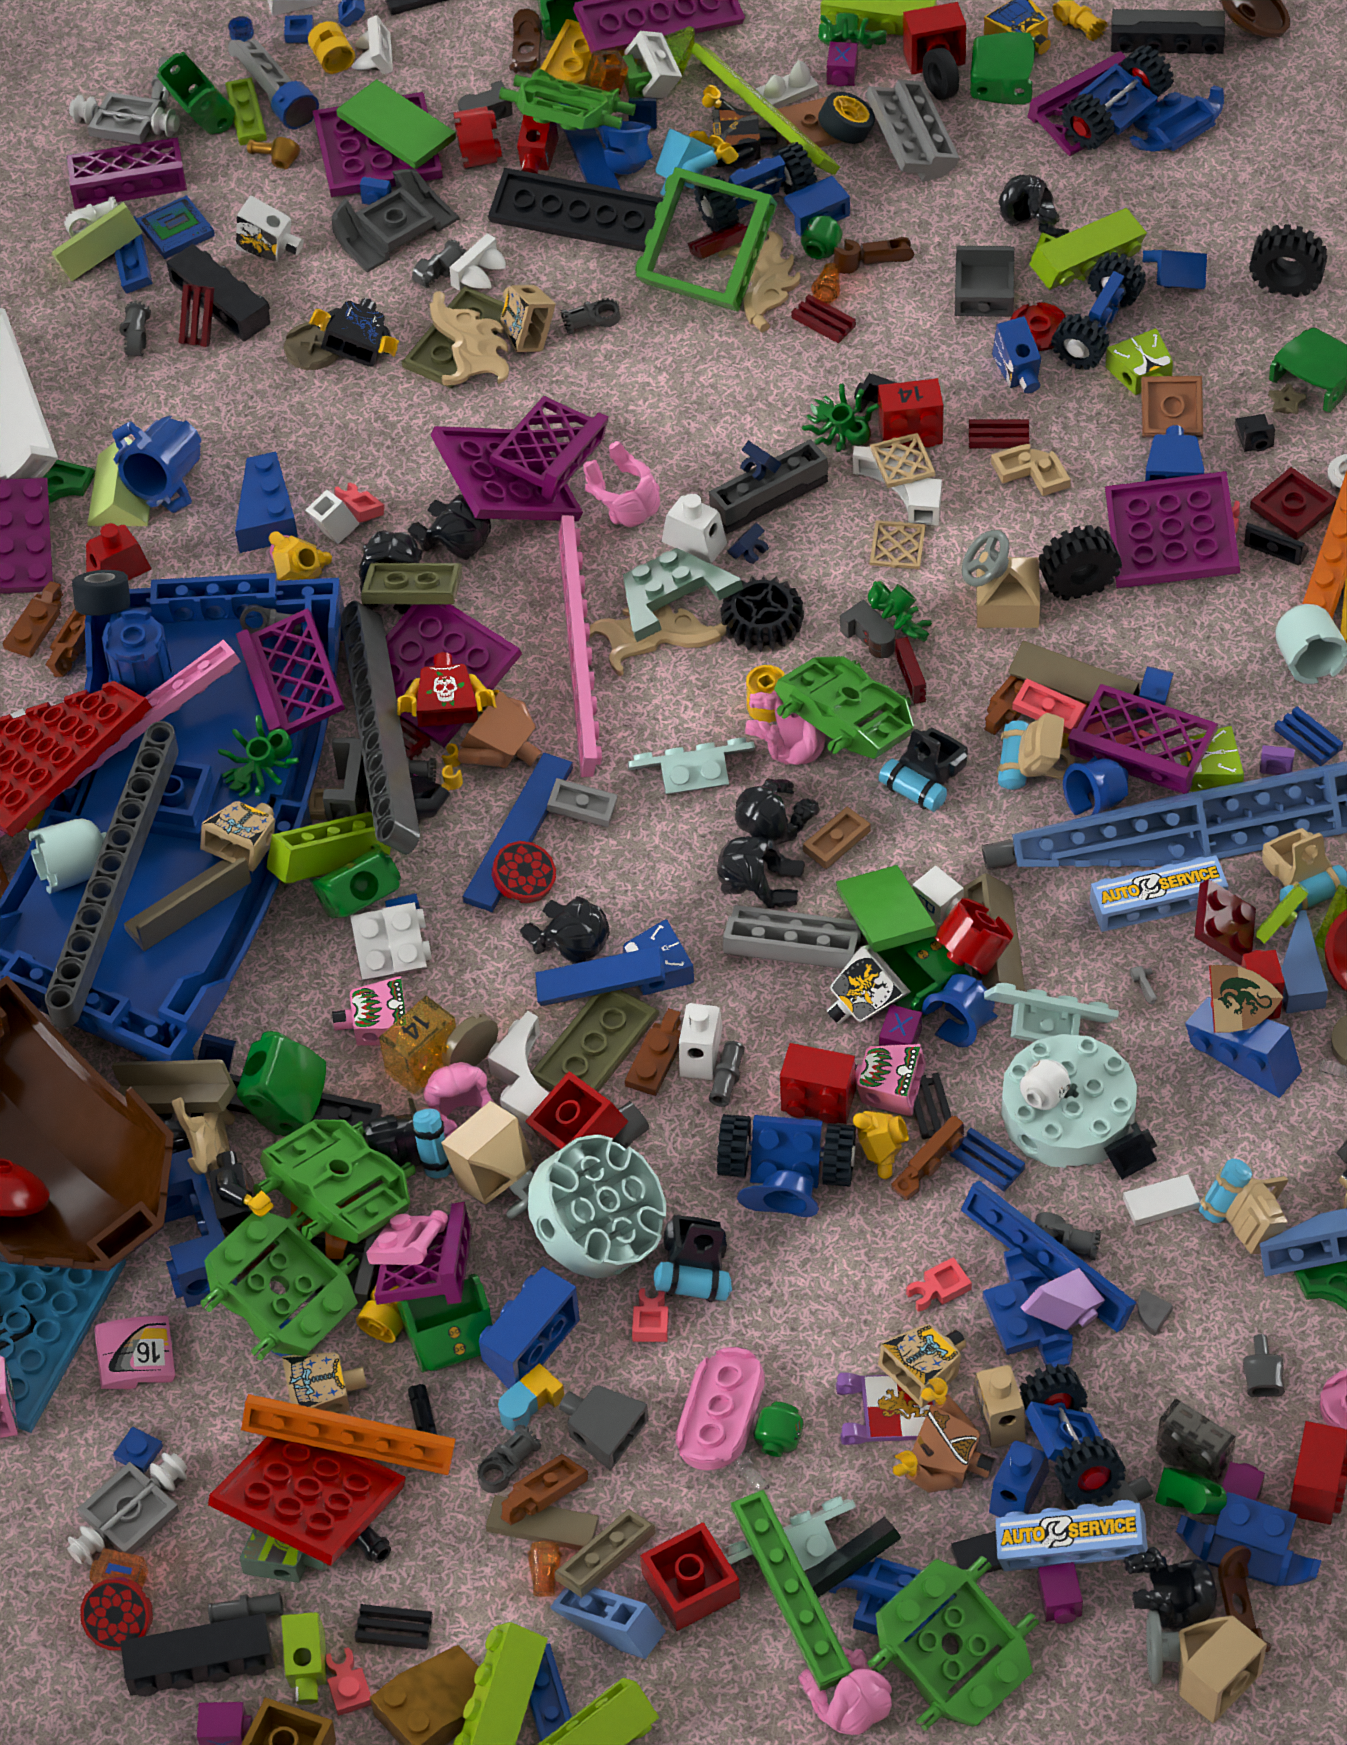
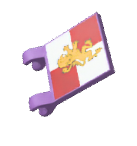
M843 1372L837 1376V1394L845 1395L862 1392L865 1425L857 1423L843 1424L840 1435L843 1445L917 1439L930 1405L934 1406V1400L921 1408L888 1375L860 1376Z

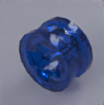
M238 16L228 23L229 35L232 40L246 42L253 37V23L248 17Z

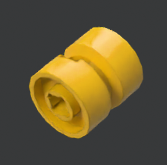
M325 21L319 23L310 31L308 44L325 72L335 74L351 67L355 60V51L337 23Z
M773 665L757 666L746 677L747 710L749 715L755 720L767 721L768 723L776 721L775 709L750 708L749 701L750 694L758 692L771 694L774 691L778 679L785 676L780 668Z
M375 1285L370 1294L371 1301H367L356 1317V1323L367 1335L385 1343H393L403 1328L397 1302L376 1305L374 1297ZM396 1285L395 1287H393V1288L390 1289V1290L397 1289V1288H399L400 1286H397V1285Z

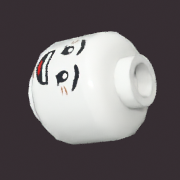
M1039 1060L1035 1062L1020 1081V1091L1025 1101L1030 1106L1040 1110H1050L1056 1107L1070 1089V1078L1066 1068L1054 1060Z

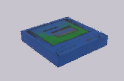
M187 195L137 218L141 230L164 259L180 253L192 244L197 245L215 236L212 226Z

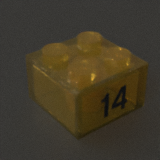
M427 995L379 1037L385 1073L413 1095L421 1087L425 1088L434 1071L445 1067L441 1057L442 1052L446 1053L449 1048L446 1042L449 1035L456 1028L455 1017Z

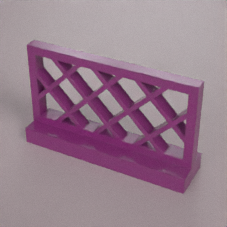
M1120 51L1031 99L1027 117L1034 124L1039 122L1069 156L1083 150L1084 148L1080 146V142L1071 146L1065 139V134H1068V128L1051 123L1048 117L1063 115L1062 110L1075 100L1082 90L1115 63L1121 67V62L1126 56Z
M178 137L66 155L74 209L85 208L88 204L94 206L106 202L112 196L116 202L187 191ZM173 148L167 154L160 152L162 149ZM136 153H143L140 158L133 157ZM106 158H116L111 163L104 161ZM152 158L158 159L155 164L148 162ZM82 162L88 163L83 168L74 165ZM123 163L131 164L126 169L120 167ZM96 167L102 169L99 173L92 172Z
M543 396L490 455L489 463L541 487L540 496L551 501L601 443L609 417L598 412L594 418H591ZM544 408L555 412L556 415H544L542 410ZM576 422L583 425V427L571 428L569 423ZM561 423L563 428L551 429L549 424ZM541 424L543 430H531L529 425ZM568 437L570 442L558 443L556 438ZM548 438L550 443L538 444L536 439ZM516 440H528L530 445H518ZM555 452L557 457L545 458L543 453ZM535 453L537 459H524L522 454ZM515 455L517 460H508L502 456ZM541 467L544 473L540 475L529 468Z
M308 608L253 634L248 629L236 633L270 732L275 729H283L290 736L299 730L345 710L316 624ZM304 621L307 622L308 626L302 637L291 634L296 625ZM272 636L280 637L273 650L263 646V640ZM287 640L298 642L292 655L281 652ZM306 645L316 648L311 660L300 658ZM277 658L288 661L282 674L272 671ZM296 664L306 666L300 679L290 676ZM314 669L325 673L319 685L308 682ZM286 682L297 685L290 698L280 695ZM304 688L315 691L309 704L298 701ZM323 693L333 696L334 703L323 708L317 706ZM294 707L305 709L301 718L290 723L289 716Z
M1100 684L1077 729L1073 728L1068 736L1070 755L1090 761L1094 756L1098 760L1103 758L1114 760L1122 768H1126L1130 776L1185 794L1189 793L1193 785L1192 778L1218 730V723ZM1107 696L1116 699L1119 706L1102 711L1100 703L1103 697ZM1138 707L1147 711L1148 716L1135 721L1131 720L1127 712ZM1123 713L1127 723L1110 729L1106 719ZM1167 717L1176 721L1178 726L1162 732L1157 721ZM1098 721H1102L1106 731L1096 735L1085 732L1088 725ZM1152 723L1156 734L1140 739L1136 728ZM1196 727L1207 731L1203 738L1190 741L1186 732ZM1131 730L1135 739L1134 742L1123 745L1117 743L1114 736ZM1181 733L1186 744L1169 749L1165 739ZM1160 741L1164 748L1163 752L1152 755L1146 753L1143 746ZM1190 751L1193 759L1188 767L1175 762L1173 756Z
M465 1201L451 1204L450 1214L447 1215L449 1218L448 1225L443 1232L436 1235L427 1248V1256L421 1264H380L374 1294L376 1305L443 1294L446 1296L447 1304L461 1303L472 1235ZM436 1244L439 1245L438 1247H436V1248L433 1249V1250H430V1249H429V1248L433 1247V1246L436 1245ZM433 1262L436 1263L435 1265H433V1266L430 1267V1268H427V1267H426V1266H428L429 1264H431V1263H433ZM399 1267L403 1268V1269H401L400 1271H398V1272L395 1273V1274L392 1273L393 1271H395V1270L398 1269ZM414 1274H418L411 1280L407 1279ZM430 1280L436 1282L431 1284H425ZM396 1285H397V1286H400V1287L397 1288V1289L390 1290V1289H392L393 1287H395Z

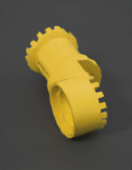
M1060 0L1053 4L1052 11L1057 21L1061 20L1063 26L1070 24L1075 29L1080 28L1086 33V38L1092 42L1097 40L1098 37L1100 38L1101 34H1104L1102 31L1105 32L1107 30V22L1104 19L1097 18L1092 14V9L1085 5L1080 7L1074 0Z

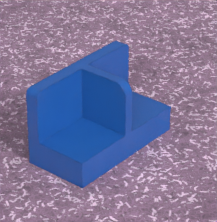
M829 176L784 197L785 205L795 216V231L800 237L810 219L815 216H829L835 219L836 222L850 216V196L833 176Z
M1171 250L1143 251V263L1157 264L1158 286H1164L1165 288L1205 289L1207 254Z

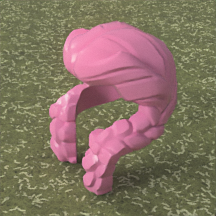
M615 441L609 445V456L621 472H628L641 478L637 488L626 491L621 495L605 491L606 485L602 472L597 464V460L594 459L586 461L583 465L587 481L585 490L608 507L610 520L615 525L622 524L630 528L636 527L658 511L660 506V487L650 473V468L629 454L620 442Z
M775 690L771 694L764 692L750 694V708L775 709L777 725L772 724L770 726L767 721L754 719L748 720L745 727V734L757 736L767 741L768 750L773 760H777L785 765H800L811 763L821 755L827 735L796 713L791 714L785 719L782 718L783 715L779 716L777 708L784 703Z
M454 1063L434 1071L423 1092L429 1109H436L440 1113L441 1119L444 1122L445 1139L458 1127L455 1121L447 1119V1116L459 1106H477L482 1108L490 1100L494 1102L487 1090V1075L480 1068L468 1063Z
M842 1647L854 1671L839 1681L830 1705L827 1703L826 1691L820 1692L809 1669L802 1671L798 1678L805 1693L812 1702L814 1712L818 1714L822 1722L827 1723L838 1733L859 1735L867 1731L872 1724L881 1721L889 1715L892 1706L890 1696L892 1687L883 1675L873 1671V1667L868 1666V1660L862 1649H856L853 1652Z

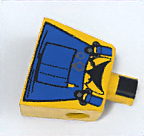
M1010 0L984 16V35L1005 32L1030 33L1035 38V51L1037 53L1044 54L1050 48L1051 41L1047 39L1048 19L1032 0Z

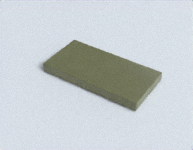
M464 286L447 307L451 309L473 310L480 313V319H493L502 325L501 315L505 302ZM432 324L402 360V368L442 384L443 375H453L457 371L451 345L455 342L439 332L434 324ZM447 385V387H449V388H451V389H452L453 386H454V385Z
M621 989L593 995L531 1071L532 1076L540 1086L552 1091L570 1071L599 1092L659 1017V1010Z

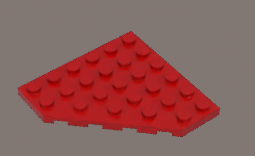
M111 681L103 684V690L89 693L86 689L64 696V702L53 706L46 702L27 708L25 715L13 718L10 714L0 717V830L11 837L24 830L29 821L40 811L46 809L51 804V801L64 789L70 787L86 768L95 764L98 757L110 746L116 744L131 726L143 719L144 714L152 708L148 700L120 683Z

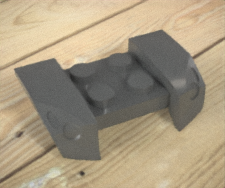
M414 169L392 171L397 189L355 213L351 204L345 198L331 216L333 233L341 247L367 273L390 260L389 252L430 228L439 232L460 219Z

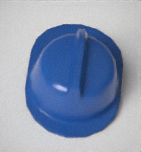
M778 1170L767 1176L762 1185L746 1187L739 1191L737 1195L739 1203L753 1211L788 1213L800 1217H812L819 1210L817 1202L812 1198L813 1177L792 1170Z

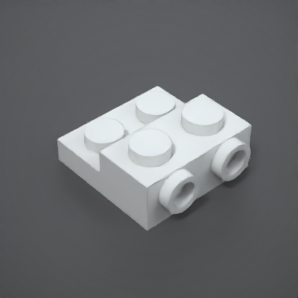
M415 902L350 916L362 981L426 969V961L432 960L429 941L422 942L420 933L421 928H426L423 909H416Z

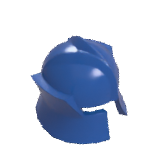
M623 121L620 130L605 125L597 127L605 144L603 149L604 157L611 171L617 174H633L642 169L647 160L653 158L648 145V135L651 129L649 125Z
M1096 756L1087 763L1070 764L1063 777V790L1066 802L1072 813L1078 815L1092 808V803L1088 797L1090 792L1095 799V807L1091 815L1102 813L1107 809L1117 806L1128 796V771L1114 760L1105 758L1098 760Z
M964 974L952 975L942 991L927 996L922 1006L923 1015L936 1011L942 1007V1001H944V1009L964 1022L961 1025L948 1018L936 1031L935 1036L957 1047H968L975 1041L979 1028L997 1019L998 1015L993 1012L995 1002L984 999V992L988 989L983 985L982 980H977Z

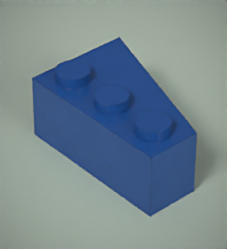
M276 451L246 459L235 528L239 553L270 547L272 544L269 541V535L274 531L280 532L282 535H292L298 538L295 517Z
M1207 997L1185 1022L1191 1045L1280 1099L1302 1072L1290 1027L1266 1018L1261 1023L1246 1030L1214 1033L1212 999Z

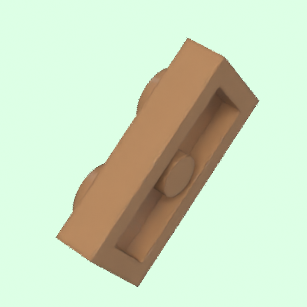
M847 806L803 843V852L827 869L871 831V824Z

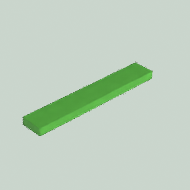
M764 1489L731 1502L734 1516L820 1692L837 1685L853 1669Z

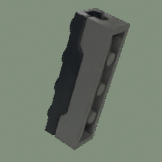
M1112 9L1111 52L1121 51L1122 53H1129L1145 45V48L1150 46L1152 51L1156 49L1159 53H1205L1208 55L1224 53L1225 11Z
M811 439L775 457V459L782 463L776 473L766 468L764 478L758 481L752 476L756 471L757 467H755L748 473H744L709 491V505L720 513L723 529L726 534L828 482V458Z

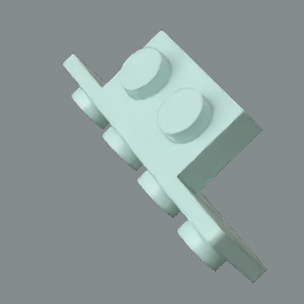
M742 737L727 740L728 745L715 747V743L711 742L696 745V750L684 752L683 747L667 749L664 756L653 757L652 752L633 755L634 760L628 761V771L661 765L666 795L729 785L724 755L753 751L755 745L754 741L746 742V738Z
M997 983L996 986L984 992V999L1014 1005L1011 1038L1031 1042L1060 1034L1079 1035L1080 1019L1109 1023L1119 1016V1011L1109 1009V1005L1106 1003H1079L1078 999L1073 996L1049 997L1047 992L1043 990L1030 989L1025 992L1016 990L1015 985L1008 983Z
M841 1496L822 1503L823 1510L811 1515L808 1510L789 1518L791 1524L783 1529L804 1571L817 1565L837 1551L825 1521L855 1508L854 1500H843ZM745 1540L735 1542L724 1548L727 1553L724 1556L729 1564L753 1554Z

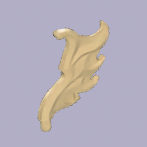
M768 231L766 234L768 240L763 243L750 279L751 285L744 296L743 302L750 325L754 324L760 332L767 331L770 327L769 323L764 319V314L771 309L781 306L789 298L787 292L794 290L800 283V272H797L794 277L789 276L794 266L793 254L788 259H783L780 256L783 250V239L778 233ZM736 244L718 252V257L723 258L727 255H733L737 258L741 245Z
M440 291L435 292L432 303H429L431 319L439 332L455 342L451 345L457 366L455 374L442 376V384L445 386L461 384L467 381L470 376L482 373L495 374L498 376L497 381L499 384L504 382L509 375V366L506 360L497 354V350L502 349L508 352V345L501 337L492 333L493 331L504 333L502 325L493 319H480V313L473 310L448 308L444 304L445 294Z
M667 604L652 612L659 620L662 630L637 642L632 631L629 608H624L623 614L629 616L628 618L622 620L606 618L595 621L590 625L589 638L595 634H600L609 640L612 648L609 655L610 665L618 676H622L624 668L621 662L628 657L656 651L657 647L663 643L685 648L708 646L721 641V637L726 634L727 625H722L721 622L714 627H707L701 624L691 612L680 608L678 613H673L671 607Z
M182 1097L172 1100L174 1112L181 1127L186 1132L192 1149L193 1157L187 1159L191 1168L199 1175L205 1173L207 1168L209 1172L218 1169L216 1156L230 1151L226 1125L234 1123L235 1115L225 1108L223 1112L204 1113V1116L191 1118L185 1112Z

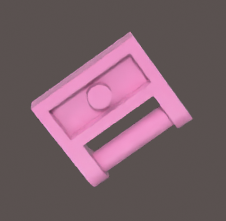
M440 1210L431 1212L429 1216L395 1215L385 1225L366 1252L369 1264H421L427 1256V1248L436 1235L443 1232L447 1227L448 1216Z

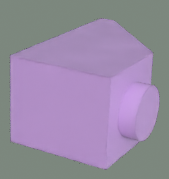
M1080 1268L1039 1286L1021 1306V1309L1029 1315L1068 1330L1078 1324L1085 1327L1099 1315L1096 1310L1105 1299Z

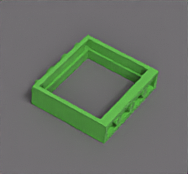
M675 167L672 175L667 177L664 199L656 207V221L653 229H650L646 235V249L643 257L640 256L636 263V277L644 284L738 312L778 203L770 194ZM685 182L756 203L725 293L653 272Z

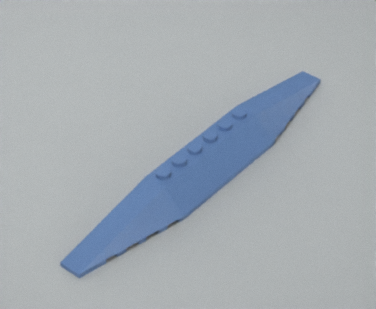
M1347 761L1165 797L1012 834L1017 866L1155 867L1184 863L1198 857L1206 858L1217 855V858L1221 859L1263 850V844L1301 828L1312 834L1321 833L1323 837L1347 833Z

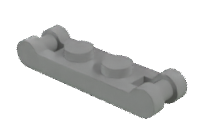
M231 40L229 42L228 51L230 56L237 57L242 62L248 72L252 74L267 92L271 104L272 97L277 90L284 84L291 82V79L259 41L247 40L243 43L241 40Z

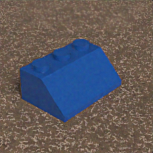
M542 1266L535 1275L532 1274L525 1280L518 1296L514 1300H509L504 1305L497 1321L492 1326L488 1325L479 1337L481 1359L508 1390L539 1363L543 1365L580 1321L576 1286Z

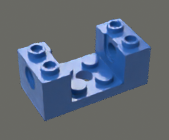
M191 1148L172 1154L164 1222H171L194 1214L202 1236L169 1246L172 1260L166 1261L176 1298L183 1297L186 1308L201 1304V1300L210 1293L204 1260L225 1239L221 1224L217 1219L215 1205L205 1174L199 1175L195 1173L187 1160L193 1157ZM237 1279L232 1282L235 1286L238 1284Z

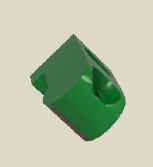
M1164 1467L1155 1502L1167 1507L1186 1508L1191 1514L1218 1516L1227 1504V1495L1224 1488L1189 1470Z

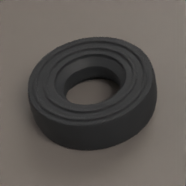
M936 48L926 52L922 68L927 88L938 100H945L955 96L959 90V72L953 56L945 48Z

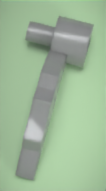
M1142 966L1130 968L1133 982L1140 981L1145 1000L1149 1005L1154 1004L1157 997L1146 979V975L1153 974L1152 969H1143Z

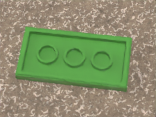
M378 79L336 109L339 118L414 169L419 168L456 140L455 131Z
M898 865L836 881L840 897L875 953L937 935L935 923Z

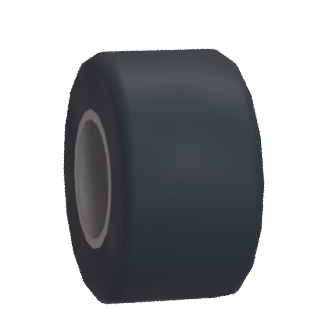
M90 571L80 574L72 580L75 610L80 614L88 616L110 615L126 610L131 604L128 576L121 571Z

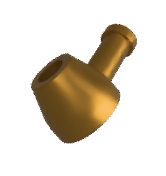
M277 137L273 143L249 140L247 151L249 154H271V162L275 167L287 169L297 159L300 153V146L289 138Z

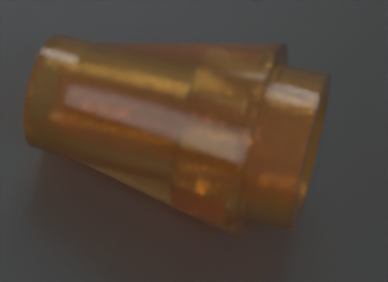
M834 263L825 264L811 287L813 296L827 304L832 303L840 295V268Z
M534 1542L530 1545V1551L527 1552L534 1596L552 1597L555 1595L556 1580L554 1572L560 1568L563 1555L559 1551V1544L556 1542Z

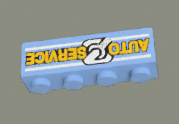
M1217 855L1206 858L1198 857L1184 863L1167 864L1157 869L1144 872L1136 871L1126 876L1113 879L1105 878L1091 883L1090 903L1100 930L1104 932L1196 911L1199 885L1207 879L1212 880L1228 890L1229 886Z
M1130 1500L1116 1501L1113 1503V1506L1098 1507L1095 1504H1083L1075 1510L1065 1511L1059 1508H1046L1037 1514H1026L1016 1511L1007 1513L1005 1517L995 1518L997 1557L1004 1572L1034 1569L1070 1562L1083 1564L1122 1560L1132 1554L1146 1553L1148 1549L1145 1514L1140 1503H1134Z

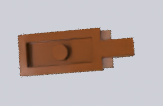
M50 581L43 589L42 595L36 594L34 599H31L3 641L5 650L32 658L61 614L62 604L60 599L63 596L61 584Z
M75 609L49 647L52 653L46 662V666L51 670L54 677H64L72 668V661L77 659V656L84 650L86 645V615L80 614Z
M1010 675L990 698V705L987 708L989 714L985 717V731L996 735L1005 722L1009 724L1011 721H1016L1022 715V713L1013 710L1012 705L1025 680Z
M668 1008L661 1024L654 1023L652 1029H649L627 1074L625 1087L653 1096L657 1095L679 1050L681 1031L678 1028L682 1022L680 1020L681 1012Z
M952 1115L908 1162V1167L892 1182L891 1188L906 1201L919 1192V1181L925 1175L928 1177L932 1176L942 1163L940 1159L948 1151L952 1153L957 1150L964 1141V1122L955 1115Z
M560 1454L513 1484V1490L508 1494V1498L501 1503V1519L513 1525L523 1520L526 1514L532 1516L536 1512L539 1513L587 1482L588 1471L564 1454Z

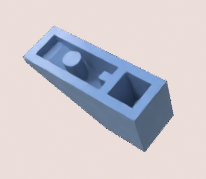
M1299 910L1281 968L1285 981L1282 1002L1286 1013L1323 1009L1326 1007L1328 989L1306 910Z
M1347 1208L1320 1213L1259 1243L1265 1277L1347 1261Z
M565 1587L550 1607L556 1613L619 1651L643 1659L648 1657L666 1632L646 1603L596 1587L591 1589L582 1598Z

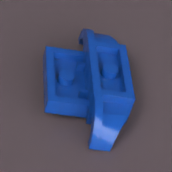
M1215 85L1210 87L1208 99L1200 96L1191 98L1178 92L1165 95L1164 99L1157 102L1154 107L1133 123L1137 129L1147 132L1148 138L1143 140L1133 135L1129 138L1132 145L1139 150L1152 152L1164 149L1175 151L1216 125L1215 119L1221 114L1223 109L1224 89Z
M1020 1247L1003 1252L1010 1282L983 1290L982 1298L1006 1355L1037 1346L1045 1366L1052 1364L1054 1369H1056L1057 1364H1063L1064 1367L1068 1366L1073 1350V1335L1070 1334L1069 1330L1029 1315L1021 1309V1306L1039 1286L1049 1282L1048 1277L1038 1267L1032 1265L1024 1258Z
M1227 1492V1504L1221 1510L1216 1526L1195 1521L1184 1515L1180 1517L1176 1533L1190 1550L1201 1560L1208 1562V1565L1219 1568L1222 1558L1229 1550L1238 1545H1244L1251 1551V1559L1247 1565L1248 1578L1275 1587L1294 1586L1317 1578L1321 1560L1304 1557L1288 1550L1298 1517L1295 1513Z
M876 1557L874 1562H868L830 1589L829 1592L836 1594L840 1588L857 1590L856 1600L861 1602L854 1617L853 1629L878 1636L876 1612L922 1570ZM951 1595L903 1641L906 1643L955 1596Z

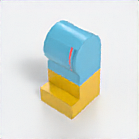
M539 1363L499 1399L498 1407L502 1425L508 1430L515 1431L518 1425H525L526 1427L530 1422L531 1416L549 1402L554 1408L557 1407L565 1396L563 1384Z

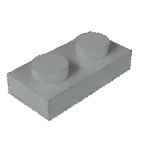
M556 778L547 804V811L609 827L618 795Z

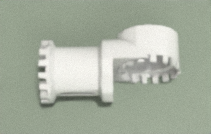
M113 196L109 197L108 201L94 206L88 204L85 208L72 211V214L69 213L68 217H65L64 226L69 235L73 237L113 210L118 204ZM79 220L86 221L83 229L78 231L72 230L75 222Z

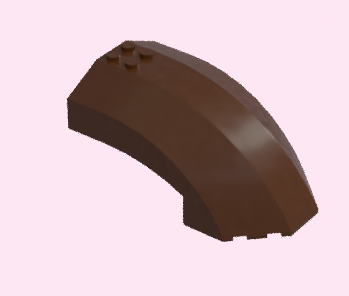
M8 975L0 980V1158L21 1165L37 1175L48 1187L50 1197L46 1208L35 1214L16 1217L0 1216V1261L18 1265L109 1271L164 1228L174 1133L131 1086L125 1090L126 1097H124L67 1042Z

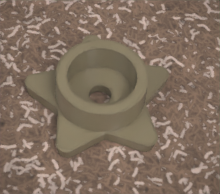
M1286 384L1282 390H1271L1268 392V396L1274 401L1273 412L1279 411L1284 414L1293 413L1296 415L1299 413L1298 405L1307 400L1306 394L1295 392L1291 384Z

